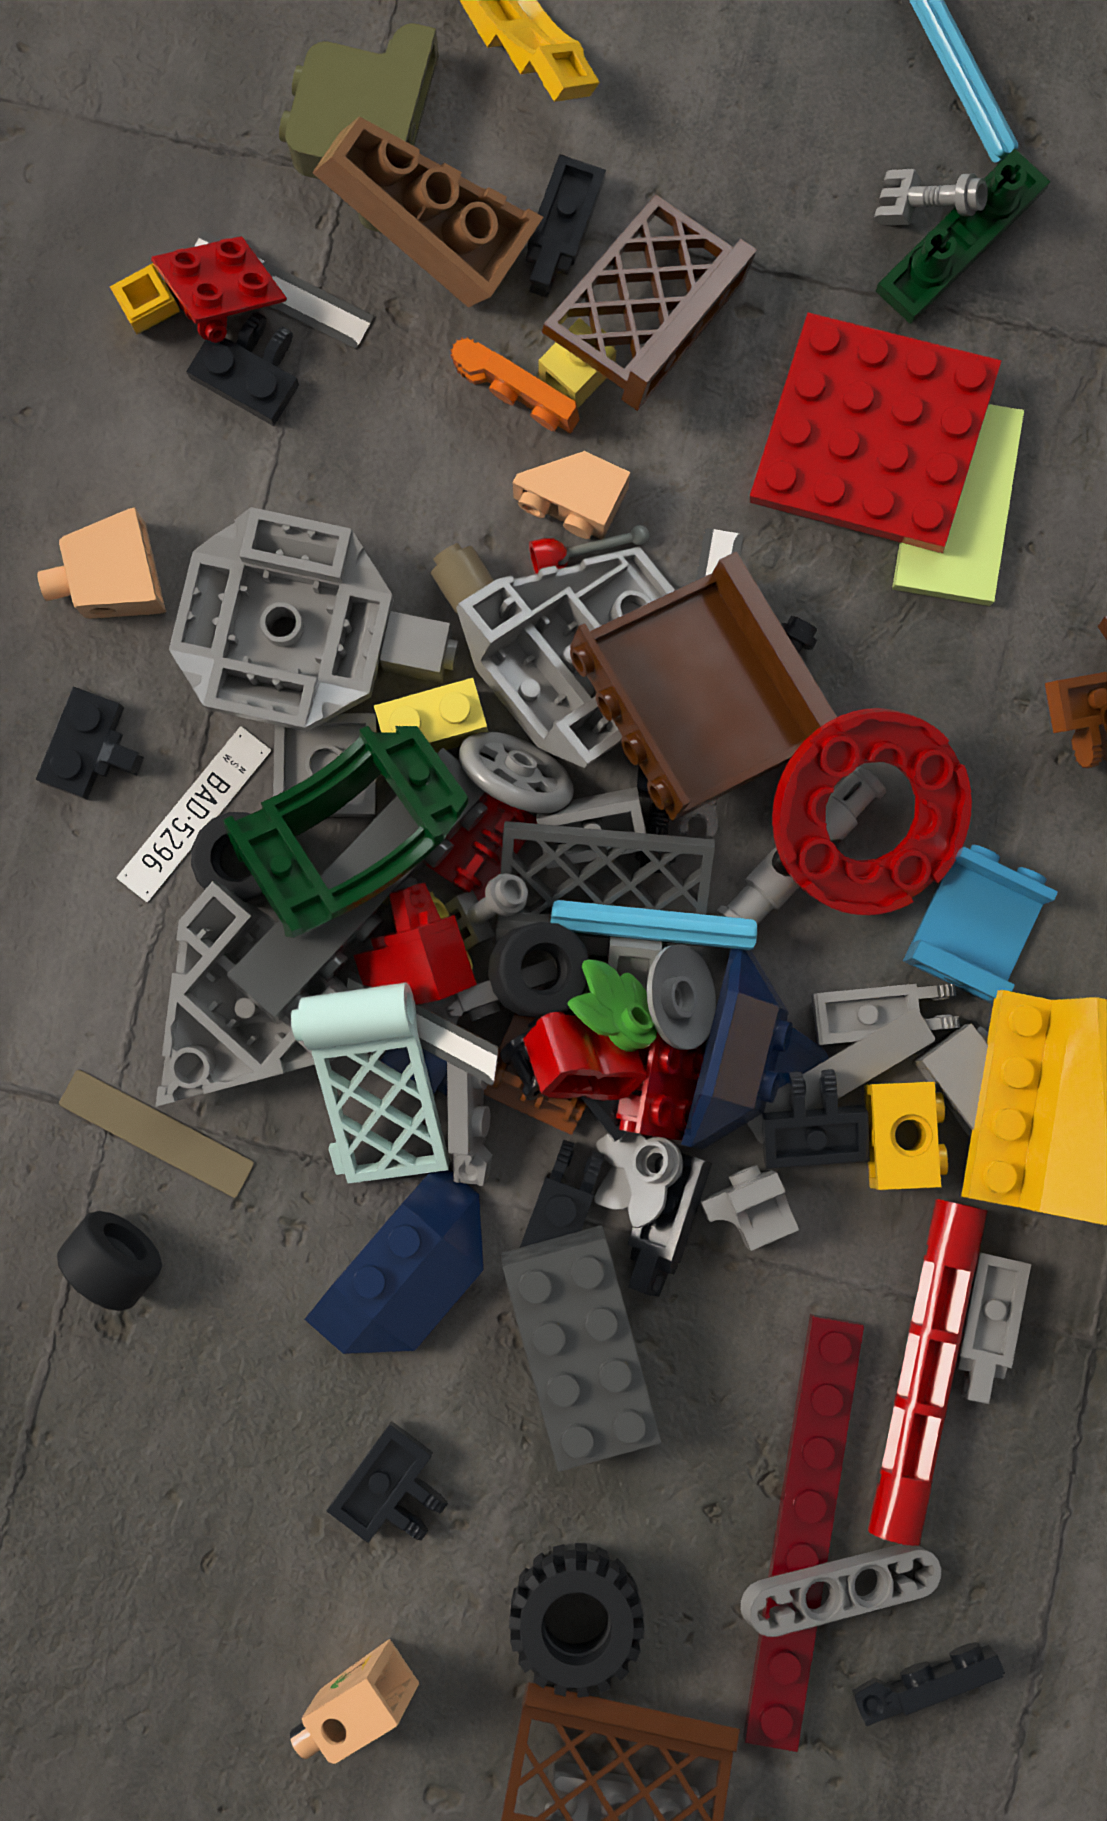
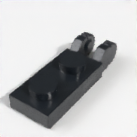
M563 1140L550 1177H545L519 1248L582 1230L594 1194L591 1192L601 1168L604 1154L593 1151L592 1156L588 1157L583 1171L585 1175L578 1189L561 1182L564 1171L570 1165L574 1154V1143Z

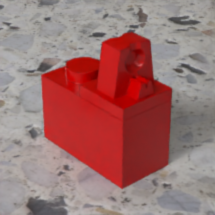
M425 883L412 885L390 893L396 931L370 939L373 946L372 949L353 955L363 985L378 987L408 983L412 990L414 1003L417 1005L442 1000L477 985L455 915L440 918Z

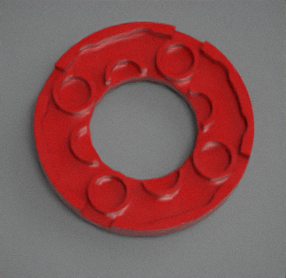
M883 708L852 711L827 722L814 731L798 747L786 765L778 783L773 804L772 826L776 849L782 864L794 882L807 894L830 908L855 915H876L898 910L913 903L912 898L922 892L933 881L939 883L953 866L959 849L963 847L969 829L972 808L971 786L965 765L960 764L954 750L948 742L950 740L936 727L923 719L901 711ZM885 762L896 766L909 779L915 795V814L907 836L894 850L877 859L856 860L844 856L831 842L826 829V805L829 797L834 792V786L842 777L850 775L858 766L864 763Z

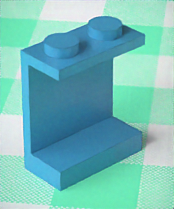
M972 845L970 849L966 847L959 849L955 857V863L939 882L903 962L949 984H955V987L993 1004L994 998L997 996V990L1012 992L1015 984L1009 982L1008 979L1042 906L1054 901L1058 891L1046 886L1047 879L1041 874L1023 867H1018L1017 871H1014L998 863L1000 856L995 852L978 845Z

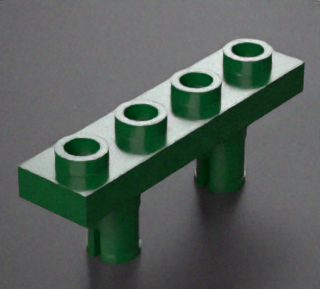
M1013 149L984 178L987 183L988 196L983 210H977L972 216H960L955 207L878 283L875 292L910 325L1046 191L1051 181L1016 149Z

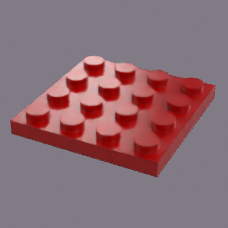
M807 312L750 493V503L943 554L1002 360Z

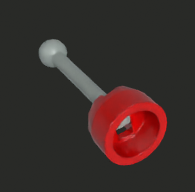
M637 525L629 533L569 548L565 547L555 538L533 540L529 542L532 566L535 574H538L540 569L556 566V569L565 568L571 557L631 542L636 545H643L649 540L650 534L645 526Z

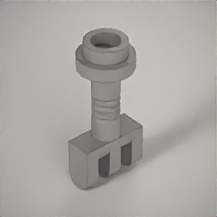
M915 169L889 170L886 172L883 182L888 188L882 189L879 197V203L883 206L876 209L874 221L881 225H910L914 207L941 205L956 206L960 216H972L977 210H983L986 205L988 196L987 183L984 178H978L974 173L961 174L956 185L920 186L921 178Z
M505 873L499 874L488 882L485 891L486 897L479 902L473 890H471L470 893L466 892L458 895L446 903L445 907L449 915L460 912L462 916L457 920L460 932L468 929L471 936L463 940L466 951L478 947L495 936L488 919L497 913L503 916H512L523 909L527 901L528 890L520 877Z

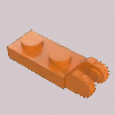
M461 337V340H456L457 342L452 344L453 348L450 349L452 352L451 358L458 374L461 373L462 377L465 376L467 381L474 385L489 382L491 385L488 389L492 394L512 406L516 401L524 404L533 410L530 416L543 427L554 432L560 427L566 432L572 433L580 420L577 404L574 400L497 352L490 350L479 342L475 343L474 339L470 340L468 337L463 339Z

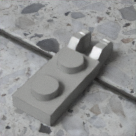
M917 984L812 994L817 1045L857 1042L912 1008H917L920 1012L919 1000H946L951 996H956L955 984L917 987ZM947 1014L924 1019L931 1031L960 1028L959 1016Z

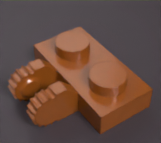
M1107 672L1045 683L1053 734L1076 729L1071 742L1075 751L1076 761L1082 768L1087 769L1098 766L1099 762H1102V757L1103 761L1106 760L1107 762V732L1101 720V709L1107 703Z

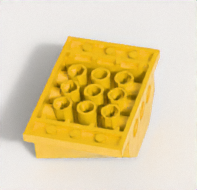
M997 990V996L993 1002L987 1038L988 1048L961 1197L1107 1225V999L1092 997L1050 1000L1006 990Z

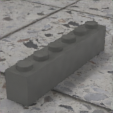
M444 748L437 754L466 793L469 802L445 839L419 864L390 887L341 916L294 938L285 936L283 924L279 919L227 974L231 983L275 1023L278 1024L285 1016L291 1020L292 1010L298 1009L301 998L311 996L308 991L321 977L327 982L330 981L347 963L349 958L344 955L347 949L357 939L364 944L376 933L384 922L379 915L391 904L390 893L419 884L415 877L427 864L433 868L437 867L451 852L454 845L450 842V839L462 827L470 831L487 813L489 808L484 803L487 801L488 794L467 776L461 763ZM398 796L390 802L320 876L328 889L347 881L384 858L419 828Z

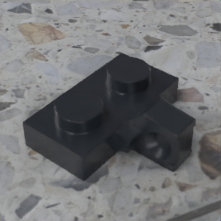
M73 686L35 780L88 800L97 775L107 777L110 767L137 776L144 757L140 756L139 752L121 746L120 742L123 735L115 731L124 707L120 703Z

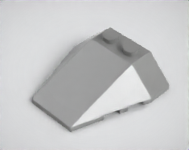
M640 547L583 559L581 564L556 569V566L540 569L539 573L517 579H513L512 576L496 579L458 603L456 610L476 671L535 745L546 752L585 768L621 743L622 735L614 721H608L599 710L596 702L597 692L587 676L582 677L572 663L570 645L578 626L586 623L591 631L675 590Z

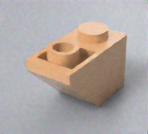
M583 451L518 473L513 481L514 499L519 501V507L533 516L544 518L548 514L564 522V528L578 537L590 539L592 535L599 539H604L629 488L630 472Z

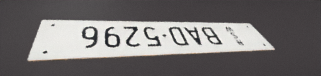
M240 726L117 876V879L144 901L148 902L192 849L199 830L212 818L219 816L268 756L271 749Z

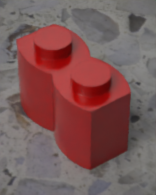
M562 1012L546 1014L537 1021L536 1025L523 1038L541 1094L547 1097L567 1099L587 1096L595 1100L627 1098L647 1078L638 1050L628 1052L620 1049L608 1036L597 1034L577 1016L566 1015Z

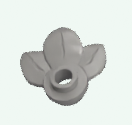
M627 1132L619 1140L613 1142L608 1134L597 1141L596 1145L599 1152L604 1154V1159L613 1167L609 1170L598 1188L594 1201L603 1207L613 1210L628 1209L629 1218L634 1228L646 1226L656 1220L665 1207L667 1189L676 1182L682 1170L681 1152L672 1141L661 1137L647 1139L642 1134ZM663 1156V1166L656 1173L655 1162L659 1157Z

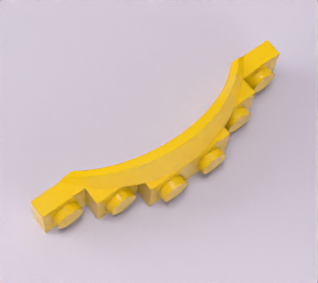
M459 0L487 48L504 46L520 75L537 72L554 102L590 97L599 85V80L584 57V49L580 42L564 33L551 20L537 0Z

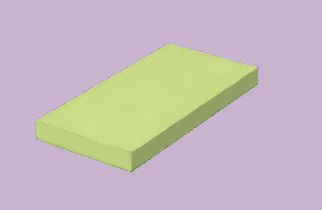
M988 405L943 554L900 542L892 590L991 606L994 603L1024 410Z

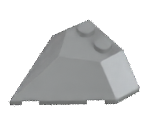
M216 881L210 883L178 923L176 940L179 941L176 972L172 973L162 1050V1056H165L161 1086H158L155 1107L315 1065L311 1050H307L303 1041L295 1040L291 1020L285 1016L278 1024L275 1023L231 983L227 974L276 922L268 914L254 905L242 901L232 891ZM334 976L328 982L321 977L308 993L311 996L349 990L338 977ZM338 1057L329 1058V1061L336 1060Z

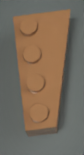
M360 116L338 134L312 172L467 307H471L493 295L543 219V216L530 209L524 211L507 202L506 196L492 188L483 189L461 177L462 172L446 163L440 165L421 155L420 149Z

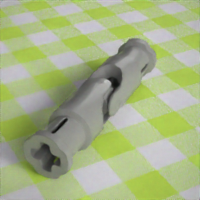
M862 765L858 766L840 783L834 792L831 793L827 802L826 829L831 842L835 846L840 844L858 824L856 818L874 798L881 799L887 793L886 788L879 779ZM776 847L745 879L747 885L728 906L721 905L716 910L718 916L753 919L758 925L772 909L779 910L794 894L799 886L791 876H784L774 869L775 862L779 857Z

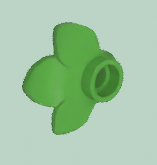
M585 960L581 967L590 993L572 998L567 1005L590 1029L599 1035L608 1036L620 1049L634 1052L638 1049L647 1048L656 1039L657 1030L650 1015L647 993L642 984L629 972L619 976L616 970L605 962Z

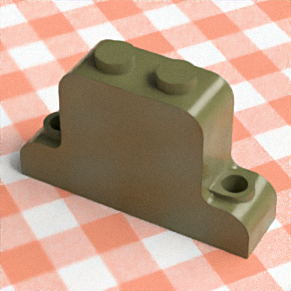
M416 23L403 25L395 32L393 38L389 40L387 50L382 54L326 41L316 43L308 50L303 66L297 65L294 70L292 79L294 101L291 111L285 110L283 112L279 127V139L287 143L293 166L297 172L307 177L319 179L312 172L338 134L359 116L415 146L439 57L436 28ZM358 213L359 220L365 228L380 232Z

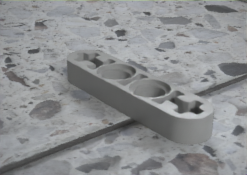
M898 1544L758 1580L744 1591L741 1599V1612L745 1621L759 1634L767 1637L780 1636L924 1598L938 1587L941 1579V1566L935 1555L925 1548ZM915 1559L922 1564V1568L915 1571V1580H911L900 1573L912 1570L913 1560ZM888 1568L892 1569L898 1574L892 1576ZM866 1569H874L877 1575L875 1589L866 1596H858L855 1591L857 1576ZM816 1582H826L829 1588L827 1601L817 1609L808 1608L806 1604L808 1589ZM767 1597H770L778 1604H782L770 1609V1618L765 1619L758 1613V1610L766 1607ZM792 1602L796 1612L793 1611L790 1607H788L785 1603Z

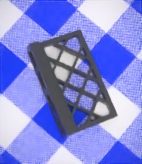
M505 821L501 874L507 873L512 875L513 866L519 872L516 876L520 877L524 882L527 880L543 898L532 906L525 905L523 909L512 916L498 914L495 946L503 936L514 928L540 921L551 922L552 907L549 906H553L554 901L560 900L562 896L578 885L594 901L593 904L612 905V902L631 890L646 905L643 909L665 911L663 907L683 894L695 907V914L706 915L715 839ZM514 839L537 841L546 853L527 866L513 851ZM575 844L589 845L599 857L579 870L563 853ZM627 849L642 850L651 861L631 875L616 857ZM681 853L702 855L701 867L685 879H682L668 864L669 861ZM555 860L570 878L554 890H551L536 873ZM607 864L622 882L603 895L587 878ZM660 869L675 886L654 900L639 883ZM698 883V891L696 894L692 890V887ZM575 933L586 947L588 955L608 956L610 936ZM662 942V949L667 946L683 943ZM683 944L693 948L702 957L703 945Z

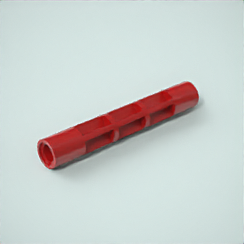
M941 1199L935 1200L926 1244L928 1245L927 1254L923 1258L924 1263L912 1322H910L908 1331L909 1336L898 1390L895 1395L883 1463L880 1468L881 1479L877 1483L868 1527L869 1533L874 1536L909 1546H919L921 1543L943 1425L947 1415V1406L959 1346L962 1341V1332L974 1272L977 1267L988 1210Z

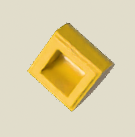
M153 263L110 286L136 335L180 312L172 294Z

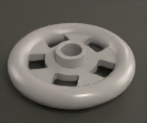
M482 732L470 735L460 746L459 759L467 776L484 792L507 805L529 812L553 813L564 809L573 798V782L565 768L546 751L526 740L505 733ZM480 753L487 754L495 759L492 761L481 756ZM539 787L544 792H536L534 789Z

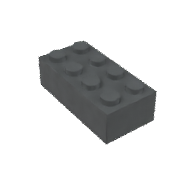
M602 1225L501 1253L504 1276L558 1472L660 1444V1435Z

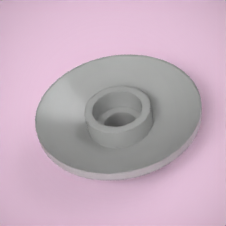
M683 944L665 947L655 957L648 975L647 1000L650 1015L656 1030L666 1043L680 1050L693 1049L700 1046L710 1034L716 1011L713 979L705 961L693 948Z

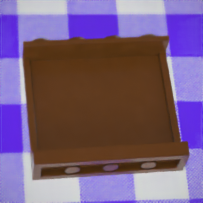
M737 551L719 559L711 574L590 631L586 623L578 626L570 645V656L575 669L582 677L587 676L597 692L596 702L599 710L608 721H614L622 735L621 743L627 758L632 764H639L649 781L647 787L652 801L660 810L665 809L672 821L788 763L798 747L814 731L837 718Z

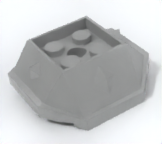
M250 507L237 517L233 524L212 536L192 552L169 651L206 710L308 732L371 698L394 598L351 528ZM290 617L296 620V626L289 635L276 637L271 634L272 626L278 619Z

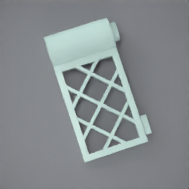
M399 983L301 998L298 1009L292 1010L291 1026L295 1040L303 1041L307 1050L312 1052L336 1143H330L329 1153L335 1174H345L347 1183H356L448 1170L450 1160L417 1031L415 1003L409 984ZM407 1047L411 1062L401 1074L379 1061L378 1058L385 1050ZM347 1056L362 1066L350 1081L331 1070L329 1058ZM369 1070L393 1084L382 1100L358 1086ZM413 1073H414V1077H415V1081H416V1082H414L413 1080L410 1079V1077L413 1075ZM337 1089L342 1091L340 1096L338 1095ZM401 1089L421 1101L422 1107L413 1118L390 1105ZM350 1096L374 1110L363 1125L343 1114L342 1106ZM381 1115L405 1128L394 1143L370 1130ZM424 1118L427 1126L421 1123L424 1120ZM349 1133L354 1135L352 1139H350ZM415 1134L432 1145L434 1155L415 1157L403 1150L402 1147L410 1136ZM361 1141H364L385 1155L379 1162L357 1165L354 1150Z

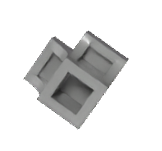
M758 1165L748 1167L729 1176L732 1185L701 1198L699 1203L705 1218L709 1222L725 1220L733 1223L739 1230L745 1246L751 1251L799 1230L778 1173L769 1169L760 1172Z

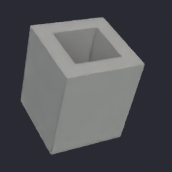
M390 611L380 655L383 671L443 683L445 669L454 670L459 650V641L452 639L453 634L450 623Z

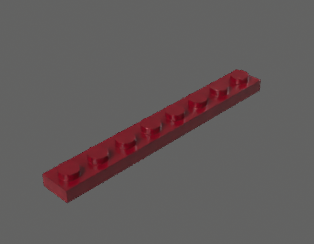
M810 1314L768 1578L824 1564L828 1561L864 1331L862 1323ZM824 1581L816 1582L808 1589L806 1593L808 1608L817 1609L821 1606ZM767 1597L766 1607L763 1608L762 1616L765 1619L770 1618V1609L782 1604H778L770 1597ZM792 1602L785 1603L788 1607H790L793 1611L796 1612ZM817 1626L775 1637L759 1634L743 1732L745 1743L798 1752Z

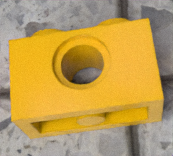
M935 1082L864 1085V1101L869 1120L870 1161H868L870 1188L889 1190L941 1187V1175H947L948 1155L945 1144H939L937 1123L944 1122L945 1105L942 1093L935 1092ZM905 1120L913 1122L919 1134L916 1144L907 1150L902 1149L895 1138L898 1125Z

